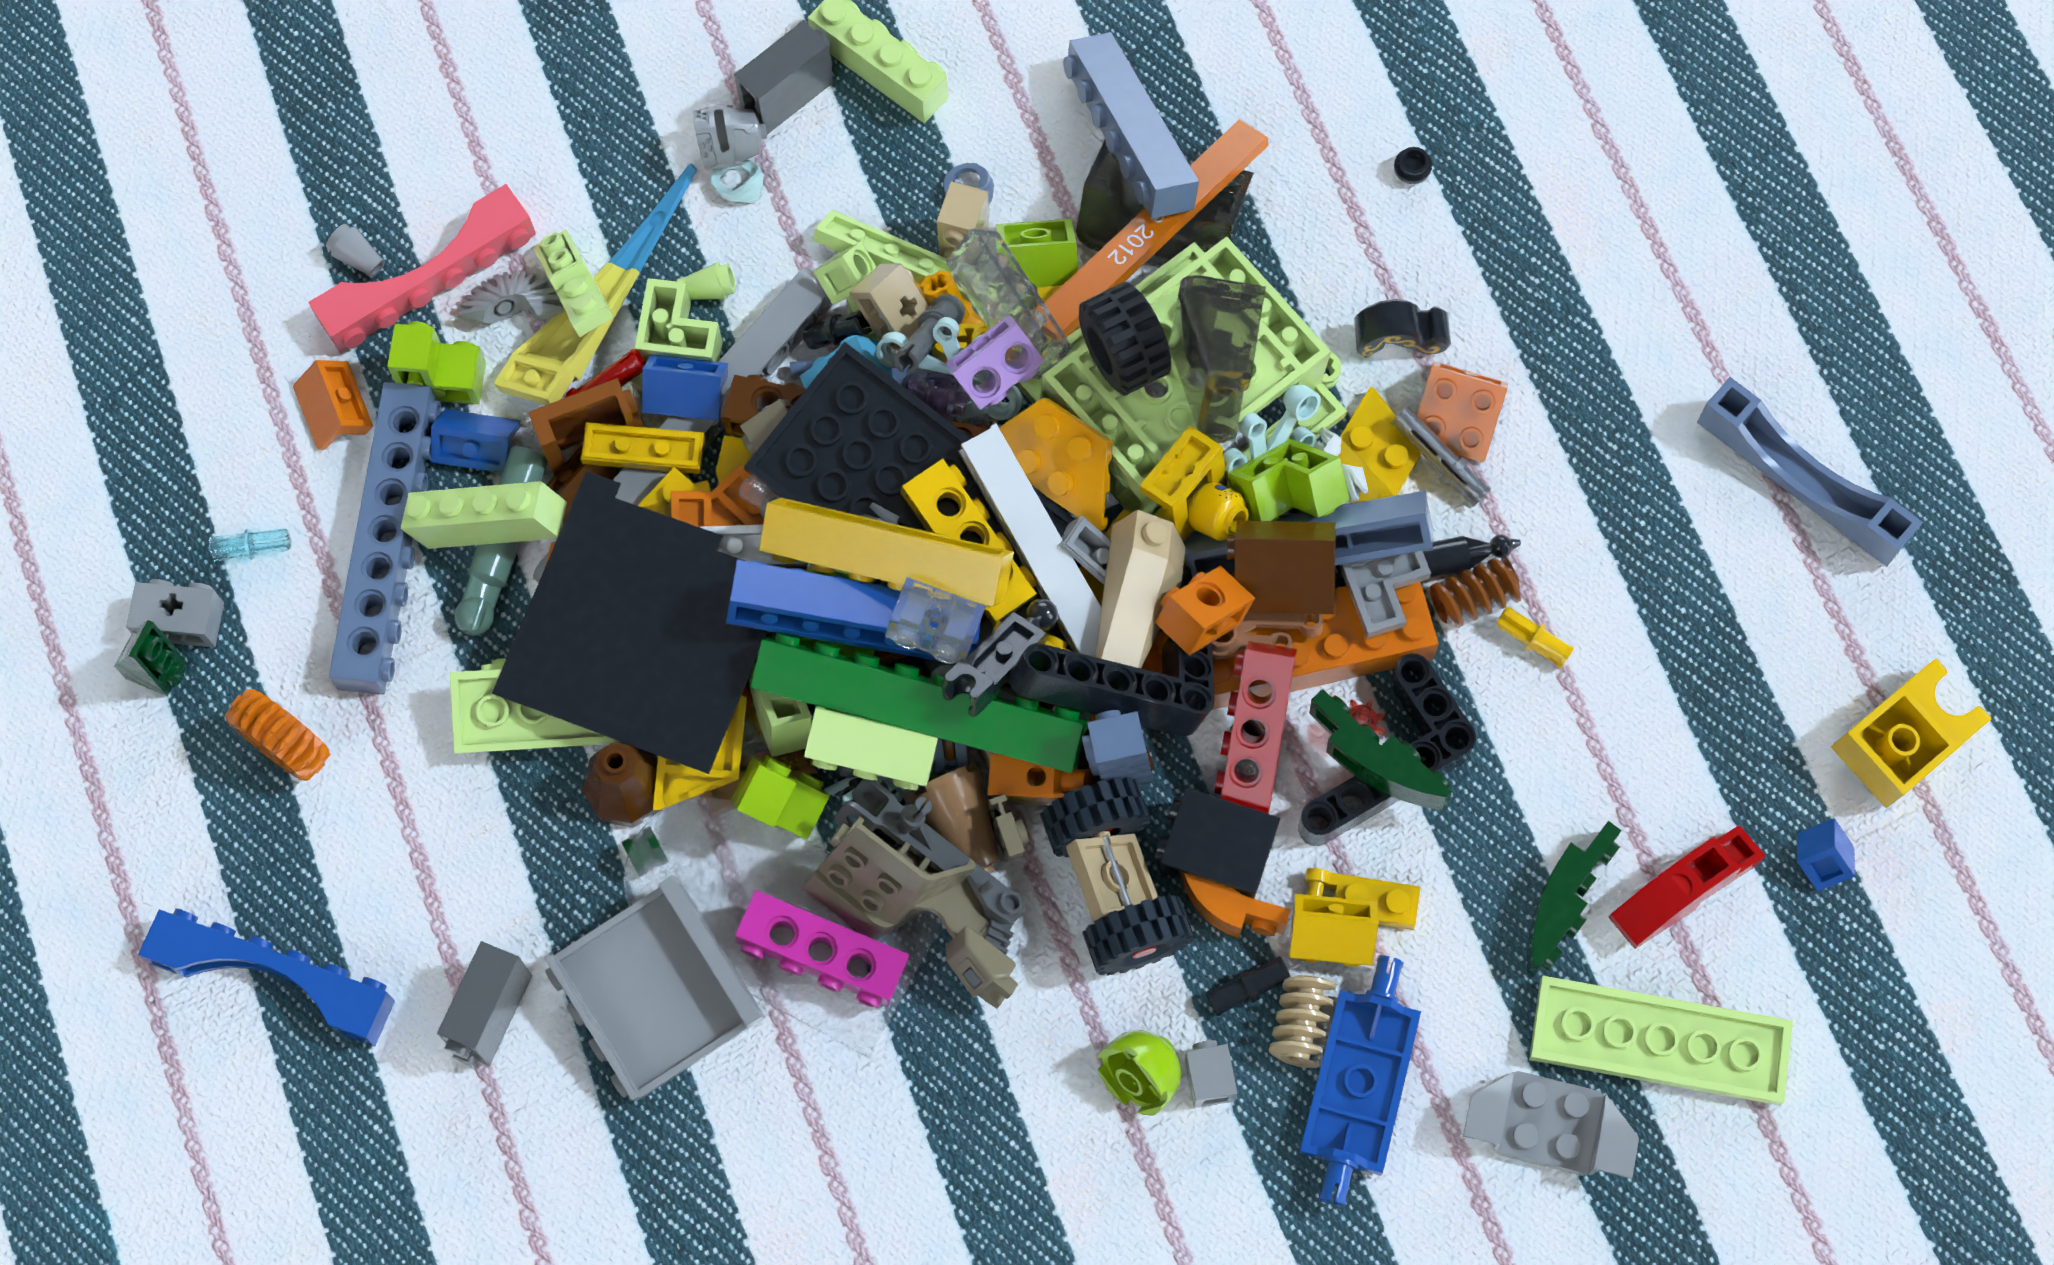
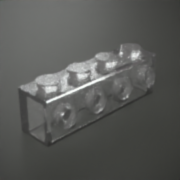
M971 228L945 262L954 274L955 282L964 290L971 301L972 309L981 317L988 330L1009 314L1045 360L1039 366V371L1036 375L1032 377L1042 379L1044 373L1066 356L1072 349V345L999 232ZM1014 345L1010 347L1005 353L1007 360L1017 359L1022 352V346Z

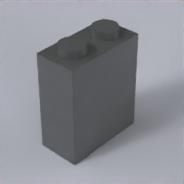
M803 20L734 74L740 108L754 110L759 124L765 123L767 135L834 83L832 74L833 62L829 52L831 45L826 35L818 28L813 30Z
M483 941L480 942L437 1031V1035L446 1043L444 1049L453 1053L452 1057L472 1067H475L478 1061L488 1066L491 1065L533 976L519 956Z

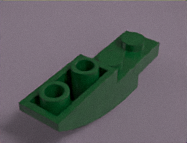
M1324 689L1311 699L1309 714L1331 735L1328 738L1326 753L1342 767L1377 790L1399 800L1441 811L1449 805L1452 791L1449 790L1450 784L1437 770L1430 771L1420 761L1419 753L1411 744L1406 741L1401 743L1392 735L1380 745V739L1375 731L1367 724L1363 723L1360 725L1350 716L1351 711L1346 703L1336 695L1331 697Z
M1610 821L1605 824L1585 852L1572 842L1569 844L1542 890L1534 911L1527 948V972L1533 977L1541 967L1547 971L1551 969L1563 952L1557 945L1565 935L1573 939L1587 920L1581 913L1588 903L1579 896L1583 898L1597 879V877L1591 874L1597 864L1601 862L1607 866L1621 847L1615 843V840L1622 830Z

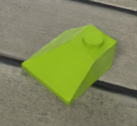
M1072 218L996 224L999 256L1038 288L1063 285L1078 271L1077 245Z

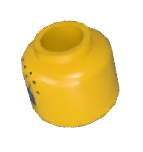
M1208 482L1202 485L1199 489L1194 490L1187 500L1189 524L1196 531L1214 540L1225 541L1228 539V536H1235L1237 520L1248 521L1249 513L1245 498L1239 492L1218 482Z

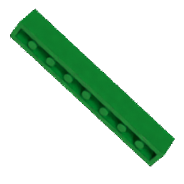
M776 632L775 637L771 636L761 641L750 688L1072 773L1077 769L1083 745L1082 736H1085L1088 726L1087 722H1089V720L1079 718L1080 711L1057 705L1055 711L1040 708V701L1025 698L1021 695H1015L1014 700L999 697L1000 690H998L993 695V701L978 716L971 717L968 714L969 707L972 705L969 694H959L950 701L944 699L942 683L945 675L935 674L934 679L919 676L920 669L910 665L895 663L894 669L878 665L880 659L872 655L855 653V657L851 658L840 655V648L834 645L816 642L814 648L799 644L800 637Z

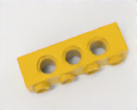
M941 459L902 486L901 495L927 532L960 539L964 532L973 531L981 537L982 545L1014 552L1002 532L995 534L987 523L990 515L978 498L971 500L963 487L967 485V482L954 464L948 467L944 459ZM943 498H951L957 502L959 512L954 516H944L939 512L937 502ZM1012 560L1005 600L994 607L991 606L990 610H982L992 626L997 621H1002L1026 605L1037 594L1033 589L1037 586V583L1030 571L1024 565L1018 567L1014 560Z

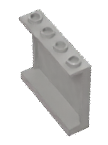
M673 875L658 884L659 888L557 954H548L544 957L549 965V968L545 970L548 979L557 991L562 988L564 989L571 1001L567 1005V1009L572 1018L579 1026L586 1025L593 1036L588 1041L593 1052L601 1062L607 1059L615 1072L611 1076L615 1088L623 1098L629 1095L632 1101L642 1099L766 1018L678 877Z

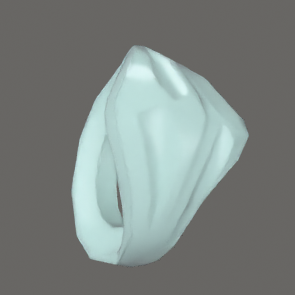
M746 159L743 161V165L713 169L711 172V184L719 196L728 201L754 203L761 197L763 175L757 163ZM731 169H741L750 176L742 186L735 190H730L720 183L723 173Z

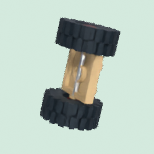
M1117 777L1108 782L1106 780L1098 781L1096 785L1090 786L1088 784L1082 786L1081 790L1076 792L1070 791L1064 794V798H1057L1051 802L1052 805L1045 806L1043 812L1040 813V817L1053 853L1057 857H1070L1091 919L1095 923L1088 925L1082 934L1096 973L1099 975L1107 974L1108 976L1114 975L1117 972L1120 974L1125 973L1133 968L1139 969L1146 964H1154L1161 961V958L1176 954L1175 951L1185 949L1188 944L1194 941L1195 937L1180 897L1172 895L1166 898L1165 896L1158 897L1136 835L1133 834L1141 832L1144 829L1143 827L1148 826L1151 820L1136 779L1131 777L1121 779V777Z

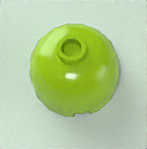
M1144 1030L1124 1032L1106 1045L1097 1055V1059L1101 1058L1103 1062L1098 1068V1072L1107 1089L1125 1106L1129 1103V1099L1136 1105L1141 1106L1137 1113L1149 1116L1156 1115L1172 1100L1178 1091L1182 1072L1175 1048L1165 1037Z

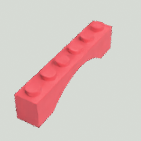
M504 184L473 203L468 218L457 236L441 253L423 266L404 275L384 281L368 283L341 282L310 300L308 304L339 353L347 348L351 349L359 346L365 341L367 336L377 330L392 326L398 321L400 316L410 310L427 305L432 297L445 289H451L460 285L465 277L478 269L490 267L497 261L498 257L511 249L523 247L529 242L531 237L536 235L530 216L509 186Z

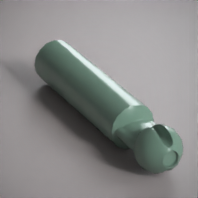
M512 447L498 485L541 481L548 463L546 457L529 448ZM520 542L477 545L467 573L469 580L463 598L455 609L454 615L456 625L463 633L470 636L481 635L491 627L494 621V609L501 588L506 586Z

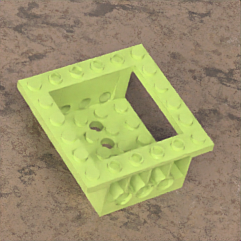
M1227 236L1205 253L1193 242L1135 286L1154 310L1170 348L1172 366L1170 374L1154 381L1160 382L1166 387L1167 393L1164 396L1153 398L1146 393L1144 387L1126 396L1118 393L1108 384L1097 368L1087 348L1081 328L1077 329L1042 356L1045 362L1039 366V371L1036 375L1025 382L1018 381L1016 383V386L1032 404L1042 398H1049L1113 440L1112 460L1108 465V472L1110 474L1109 492L1128 512L1133 513L1136 510H1140L1151 515H1155L1161 508V505L1141 493L1140 484L1189 425L1219 443L1239 428L1240 422L1246 415L1250 413L1257 414L1276 398H1279L1284 404V395L1293 385L1308 386L1319 394L1321 402L1317 412L1310 419L1305 421L1297 420L1287 440H1289L1291 433L1300 426H1304L1314 433L1317 439L1321 436L1319 430L1322 427L1329 430L1342 420L1347 413L1343 405L1322 383L1331 354L1330 349ZM1219 335L1227 340L1228 347L1222 351H1215L1208 347L1206 340L1210 336ZM1188 358L1197 364L1198 369L1192 374H1183L1177 370L1175 364L1180 359ZM1280 420L1265 431L1266 445ZM1248 443L1239 451L1250 461L1251 453ZM1226 472L1227 487L1231 488L1228 472Z

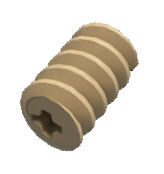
M1298 975L1284 979L1282 987L1288 993L1280 996L1279 1004L1285 1009L1277 1011L1276 1020L1281 1025L1273 1029L1272 1036L1278 1042L1270 1044L1269 1052L1271 1055L1287 1064L1298 1067L1317 1068L1320 1066L1310 1060L1309 1056L1322 1054L1323 1048L1312 1042L1315 1038L1326 1037V1032L1316 1027V1023L1329 1022L1330 1016L1319 1009L1320 1006H1332L1333 1000L1323 995V990H1335L1337 984L1324 978Z

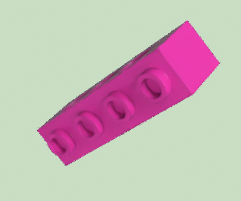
M758 890L754 891L735 934L736 943L742 945L740 948L742 953L758 960H763L764 956L780 961L778 967L796 976H801L803 972L818 977L817 984L834 992H840L841 988L857 994L855 999L858 1002L878 1009L880 1004L889 1007L909 959V954ZM779 927H785L792 931L794 938L789 944L781 946L771 940V933ZM823 943L831 948L832 956L826 961L818 962L810 957L809 949L815 944ZM861 959L869 964L871 971L863 978H855L849 974L847 970L848 964L853 960Z

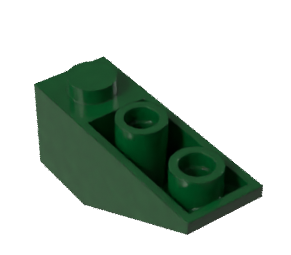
M147 620L132 632L114 667L125 679L168 697L171 689L176 687L183 679L186 660L155 623Z

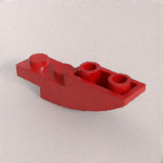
M1738 825L1718 839L1712 837L1681 858L1626 900L1608 918L1631 946L1637 949L1695 911L1702 901L1761 864L1766 855L1742 827Z

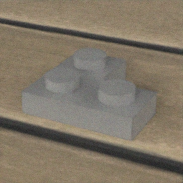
M1423 551L1339 565L1366 639L1404 628L1407 621L1395 589L1428 580L1431 575Z

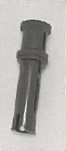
M951 294L938 295L933 300L930 309L920 316L918 321L919 328L894 356V364L899 371L903 372L908 365L910 366L907 368L906 374L914 373L918 369L920 363L938 343L933 337V328L941 318H952L958 325L963 321L965 308L957 297ZM940 327L944 335L950 336L952 334L948 327Z

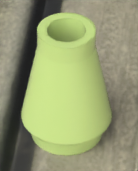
M716 262L686 277L677 279V282L686 283L690 300L728 299V295L736 293L735 278L729 263L721 265L719 262Z

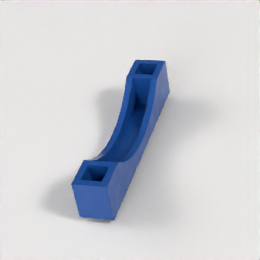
M175 908L173 914L161 909L158 910L138 953L148 964L185 978L206 971L227 968L254 969L277 975L306 992L319 1007L327 1024L337 1033L371 1046H376L395 1003V1000L385 991L387 985L369 977H363L362 982L347 977L349 974L347 970L330 963H326L324 968L309 964L311 958L295 950L288 949L286 955L273 951L272 943L256 936L250 935L248 941L234 936L236 933L234 929L217 922H212L211 927L196 923L198 917L182 909Z

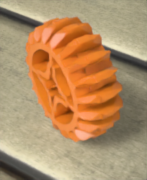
M247 689L241 696H237L225 714L227 722L238 734L277 766H280L299 780L308 781L315 774H318L330 756L326 744L312 730L307 728L279 704L272 701L268 696L255 689Z

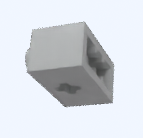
M152 579L149 583L135 582L126 628L132 634L136 628L150 620L155 623L171 644L215 648L224 602L211 586L202 583H190L189 587L174 586L173 583L160 579Z

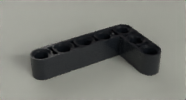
M1168 637L1162 646V674L1045 644L1034 643L1024 650L1008 677L1012 689L1025 698L1094 715L1111 710H1119L1121 715L1138 712L1141 726L1180 736L1192 735L1214 706L1212 642L1189 656L1176 642Z
M1415 653L1403 655L1395 666L1391 678V686L1423 735V737L1412 742L1411 745L1420 756L1427 758L1430 762V771L1437 770L1442 775H1445L1468 760L1476 742V733L1429 661L1424 656ZM1404 671H1414L1420 676L1421 681L1417 683L1407 682L1401 673ZM1428 703L1436 704L1442 709L1443 714L1431 716L1427 714L1423 706ZM1451 736L1458 737L1464 742L1465 748L1460 750L1452 749L1447 745L1445 739ZM1354 776L1309 802L1301 813L1298 832L1305 843L1312 846H1321L1400 800L1377 790ZM1347 796H1355L1362 802L1363 807L1358 810H1350L1343 804L1342 799ZM1312 816H1320L1327 821L1328 827L1324 830H1315L1310 827L1307 820Z

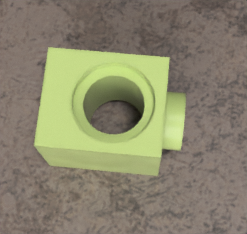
M860 241L829 258L814 270L813 273L834 305L850 296L849 292L876 268V265Z

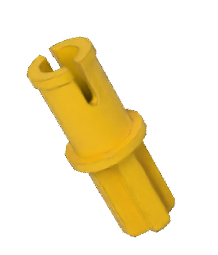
M1511 607L1505 608L1496 622L1498 628L1527 646L1526 651L1534 650L1556 664L1560 669L1575 648L1545 630V624L1542 623L1539 626Z

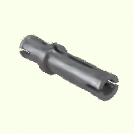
M1409 406L1392 420L1390 424L1395 426L1443 475L1441 479L1446 484L1450 482L1473 507L1491 491L1490 487H1487L1466 466L1468 461L1464 457L1459 459Z

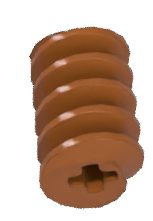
M1503 555L1501 561L1493 558L1487 562L1486 567L1481 564L1473 567L1472 573L1467 570L1460 572L1458 580L1451 576L1444 580L1443 585L1438 582L1430 585L1431 598L1438 616L1445 624L1447 620L1451 619L1458 628L1463 626V613H1466L1472 621L1478 619L1476 608L1479 606L1486 615L1492 614L1491 601H1495L1501 609L1507 607L1506 595H1509L1515 603L1521 601L1518 577L1510 561Z

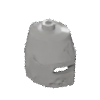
M719 105L694 111L696 138L705 169H721L743 165L744 160L760 154L761 139H767V130L765 123L759 124L754 110L733 108V105Z

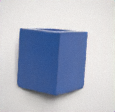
M1835 818L1798 833L1797 862L1817 892L1855 877L1854 846Z

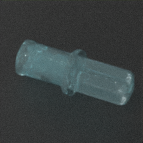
M286 528L259 532L245 529L244 533L210 536L209 550L213 561L237 557H248L249 560L255 559V555L288 551L292 545L290 532Z

